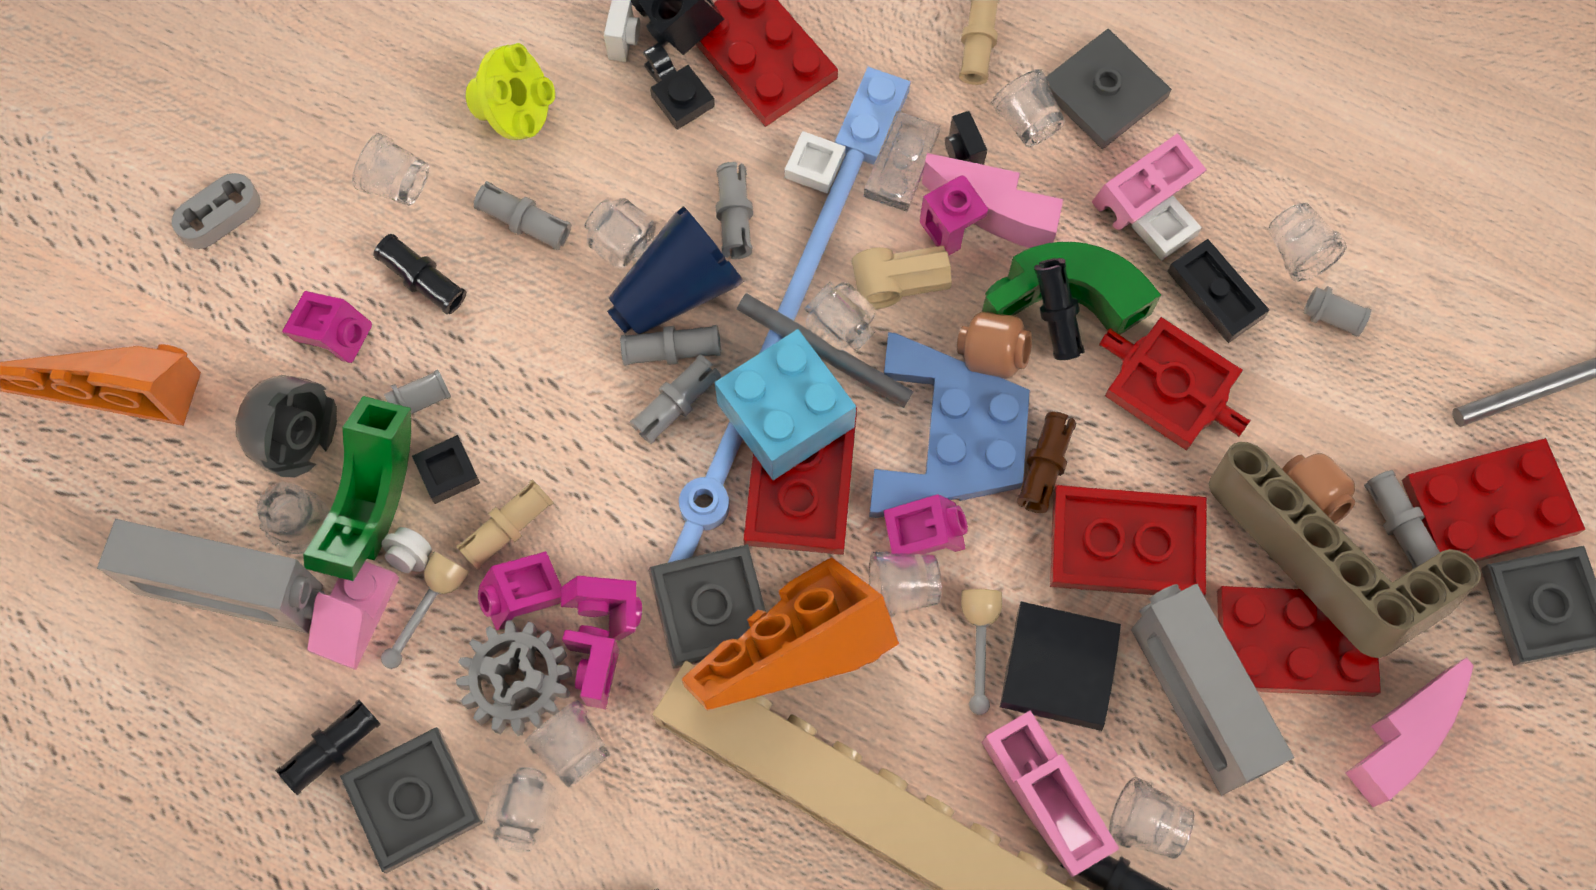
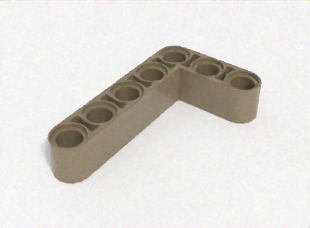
M1237 442L1229 447L1210 478L1209 488L1216 500L1358 650L1368 656L1377 658L1387 656L1450 615L1480 582L1481 572L1476 562L1467 554L1451 549L1440 552L1399 579L1391 582L1264 450L1252 443Z

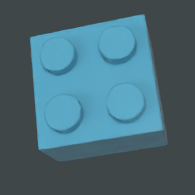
M799 329L714 382L717 404L772 480H775L855 427L856 405Z

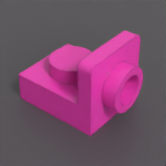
M961 175L923 196L919 222L937 247L944 246L949 256L961 249L965 228L985 218L988 207L968 179Z
M304 291L282 332L295 342L327 349L341 361L352 363L372 327V322L344 299Z
M939 494L883 510L893 559L903 561L946 548L954 552L965 550L966 548L963 537L968 532L965 514L959 505Z
M545 551L491 566L479 585L478 601L484 615L491 617L495 629L501 630L505 628L506 621L513 620L516 616L560 604L562 586Z
M576 576L561 587V607L578 608V615L584 617H603L609 614V638L620 641L633 634L636 627L640 624L642 601L639 597H636V581Z
M581 625L578 632L564 630L562 639L568 650L590 654L589 660L582 658L579 662L575 689L581 690L580 697L586 706L606 709L620 649L616 640L609 638L610 633L607 630Z

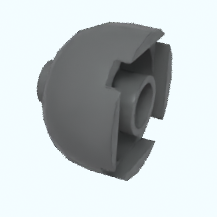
M279 375L260 381L247 393L239 407L235 421L237 440L245 455L266 471L281 477L295 478L309 472L316 465L309 460L319 444L326 452L332 443L337 425V407L334 399L326 396L324 391L326 388L322 384L305 378Z

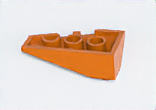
M166 344L158 345L157 349L131 346L0 362V391L184 426L201 372L187 357L188 354L180 348Z
M830 557L789 581L778 591L781 600L767 613L757 610L747 619L750 628L738 639L725 640L681 679L683 685L706 710L858 670L864 665L876 661L882 654L899 645L883 595L834 558Z

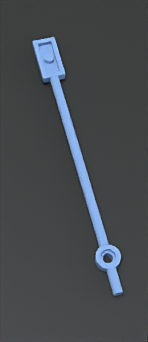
M867 67L835 140V143L846 146L844 160L778 309V312L793 321L796 318L862 162L878 166L910 91L911 81ZM769 329L759 353L784 337ZM730 421L706 476L691 480L680 493L679 507L685 524L668 563L692 557L703 531L712 530L720 526L728 516L729 497L723 484L743 440ZM703 494L713 498L711 505L705 508L698 507L694 503L696 498Z

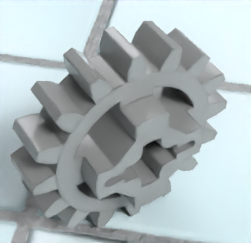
M512 620L506 621L505 633L500 635L491 626L487 627L486 634L489 640L482 644L472 639L469 644L476 654L473 658L463 657L459 660V664L469 672L467 676L456 679V684L460 689L470 690V693L461 699L463 706L466 709L479 706L473 718L480 725H483L492 717V730L497 734H502L507 723L511 724L517 736L523 735L525 723L529 721L538 730L544 728L541 715L547 711L551 715L558 716L560 711L554 703L555 698H569L570 695L568 688L560 684V680L572 677V671L569 666L558 665L567 657L564 648L560 646L550 649L555 640L552 633L546 631L537 638V628L534 623L529 621L522 632H518ZM510 647L509 651L496 658H491L500 650ZM536 651L547 662L548 676L534 668ZM519 668L524 674L525 679L524 681H514L510 688L504 678L506 674L515 675ZM481 680L487 681L488 684H492L495 688L492 698L494 700L493 705L486 700L483 694ZM533 697L538 698L530 706L519 710L522 703Z

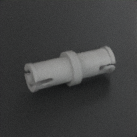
M737 162L723 163L717 168L720 201L715 205L716 218L721 221L722 254L728 258L731 249V259L746 258L752 253L749 219L753 216L752 202L747 199L746 167L740 164L738 166L739 173H737Z
M488 181L480 187L476 194L474 209L483 211L508 224L509 230L518 235L524 232L552 246L553 249L560 250L570 234L572 226L570 222L563 221L536 207V202L528 197L520 199Z
M718 325L685 330H675L674 326L664 327L663 332L636 335L624 334L620 337L624 365L666 360L667 364L671 365L678 364V359L698 357L699 355L721 356Z
M699 355L671 384L665 382L659 388L661 394L635 419L633 418L630 421L631 426L636 431L639 430V435L649 444H652L680 415L686 417L693 410L691 404L716 380H719L721 374L716 368L712 370L710 367L713 364L704 356Z
M1385 471L1367 481L1368 483L1364 484V487L1369 491L1386 520L1383 527L1387 534L1396 537L1413 566L1412 569H1415L1439 554L1440 551L1421 521L1425 516L1420 507L1412 506L1395 477L1394 471Z

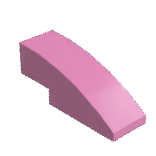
M927 153L922 184L932 192L961 175L965 176L988 207L987 216L974 223L975 225L993 235L1028 248L1054 242L1063 199L1018 190L1019 172Z
M1467 657L1447 668L1371 726L1383 740L1384 744L1348 770L1346 774L1372 807L1390 801L1419 774L1437 752L1453 726L1466 696L1474 667Z
M1031 710L985 736L981 743L1040 835L1071 877L1119 850L1118 845L1063 754L1057 755Z

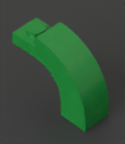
M1053 242L1032 247L1013 256L1008 277L998 280L986 291L982 312L1015 316L1030 305L1041 301L1042 296L1034 266L1039 265L1041 261L1053 258H1062L1066 261V272L1072 298L1077 299L1078 303L1088 308L1107 331L1112 328L1113 331L1121 335L1150 316L1161 294L1137 267L1110 250L1080 242Z
M366 396L361 398L342 427L344 462L339 488L329 514L303 554L304 567L307 570L354 581L366 559L375 561L382 548V541L390 530L401 497L411 444V408Z

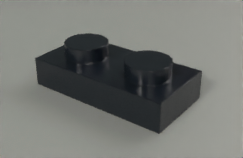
M1209 239L1171 263L1167 271L1227 343L1260 322L1270 311Z

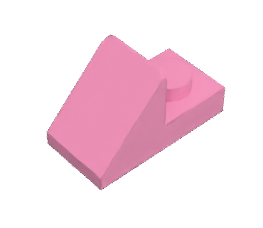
M365 561L354 581L338 578L330 596L318 592L314 602L307 650L356 670L397 585L398 575L395 572Z

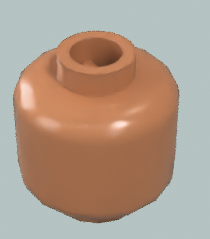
M980 312L973 317L969 326H962L958 334L957 353L964 355L966 367L972 372L1007 379L1014 376L1018 369L1026 368L1031 354L1032 333L1030 330H1025L1024 323L1017 316Z
M1323 453L1313 454L1306 458L1303 455H1297L1282 468L1335 524L1344 519L1354 507L1355 499L1352 497L1355 492L1354 481L1329 456Z

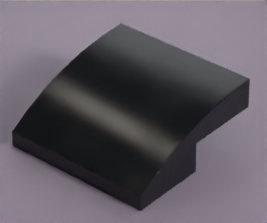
M1021 601L1016 616L1011 653L1006 666L1000 708L1027 713L1031 710L1035 716L1102 731L1105 725L1112 689L1121 624Z

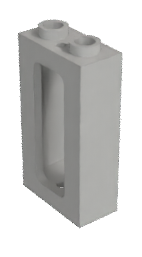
M120 519L114 520L97 569L137 595L307 634L312 622L315 597L318 592L325 594L322 591L323 585L297 559Z
M1175 584L1149 598L1151 603L1139 611L1142 617L1132 627L1131 631L1221 796L1295 758L1198 584L1182 591L1178 584Z

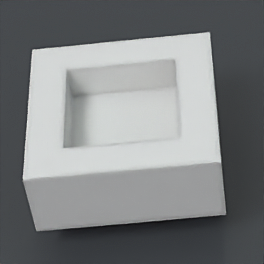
M612 0L604 31L608 60L626 62L630 45L636 46L638 43L640 18L633 16L631 0Z
M802 131L786 165L785 179L828 194L845 157L846 146Z
M1174 196L1168 198L1131 226L1161 261L1197 237L1202 228Z

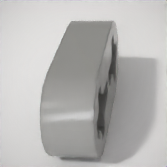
M238 173L227 174L180 205L173 214L172 227L178 237L188 247L194 249L206 248L250 219L258 211L260 196L250 179ZM235 191L243 197V200L237 204L229 198V195ZM194 219H198L204 225L197 232L189 224Z

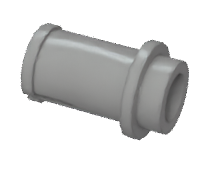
M1328 286L1324 290L1315 287L1304 308V313L1311 316L1310 321L1317 323L1318 320H1321L1359 337L1370 318L1372 309L1364 308L1332 294L1333 289Z
M435 370L434 373L397 388L396 384L391 385L393 390L384 394L387 402L410 407L411 414L443 399L451 398L439 370Z

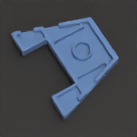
M888 332L884 374L895 381L933 385L926 473L916 474L874 469L869 517H884L883 510L937 494L949 500L959 499V501L1020 489L1024 477L1030 390L1000 377L972 372L963 361L897 333Z

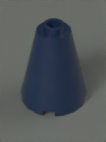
M682 206L673 214L608 297L614 306L607 312L625 334L631 329L637 334H642L738 287L744 280L733 265L726 260L718 246L692 214Z

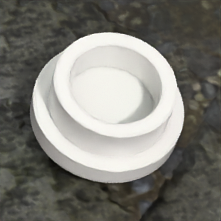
M399 527L395 533L387 534L382 541V547L386 552L385 559L395 569L403 573H410L411 570L416 572L425 570L432 548L428 541L420 534L409 528Z

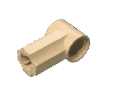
M944 246L894 254L889 248H871L857 253L851 260L860 304L865 309H882L896 304L904 296L951 288V266L948 252Z

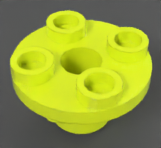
M516 43L495 47L484 56L476 77L471 79L467 85L465 98L470 112L477 119L488 121L498 134L507 139L521 140L534 137L541 130L547 118L548 107L554 102L555 89L552 81L544 77L539 64L528 52L527 48L523 44Z

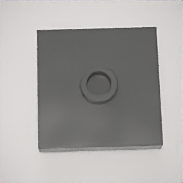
M1109 28L1043 78L1040 89L1102 150L1166 100L1172 90Z
M748 544L651 566L648 570L673 669L682 667L685 661L691 664L701 662L723 641L738 639L750 628L747 619L757 610L766 612Z
M1584 546L1487 564L1481 569L1513 666L1596 650V578Z
M438 727L340 776L381 871L384 873H388L483 824L443 734Z

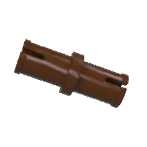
M1061 412L1047 413L1037 447L1029 452L1027 458L1029 470L1021 493L1017 498V503L1021 507L1025 506L1026 501H1028L1025 508L1028 511L1034 513H1046L1048 511L1049 501L1057 478L1065 472L1067 461L1064 457L1077 424L1073 418H1070L1067 425H1065L1069 416Z

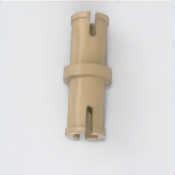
M970 0L968 25L963 28L961 41L965 46L959 78L964 83L982 85L988 80L991 49L996 46L998 33L994 27L999 0Z
M533 479L500 510L497 507L493 508L488 513L491 518L464 542L456 546L477 570L482 568L481 566L511 539L514 542L518 541L522 537L519 532L548 506L554 504Z

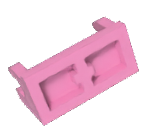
M1177 133L1108 181L1093 199L1092 203L1099 212L1110 207L1117 217L1113 227L1121 230L1129 223H1135L1204 174L1206 168Z

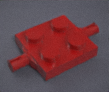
M1160 317L1148 335L1139 339L1135 344L1113 331L1112 328L1107 331L1100 341V347L1102 346L1123 360L1119 375L1108 388L1105 397L1186 451L1200 431L1211 425L1214 421L1237 435V437H1240L1250 423V419H1247L1226 405L1230 389L1243 370L1164 318Z

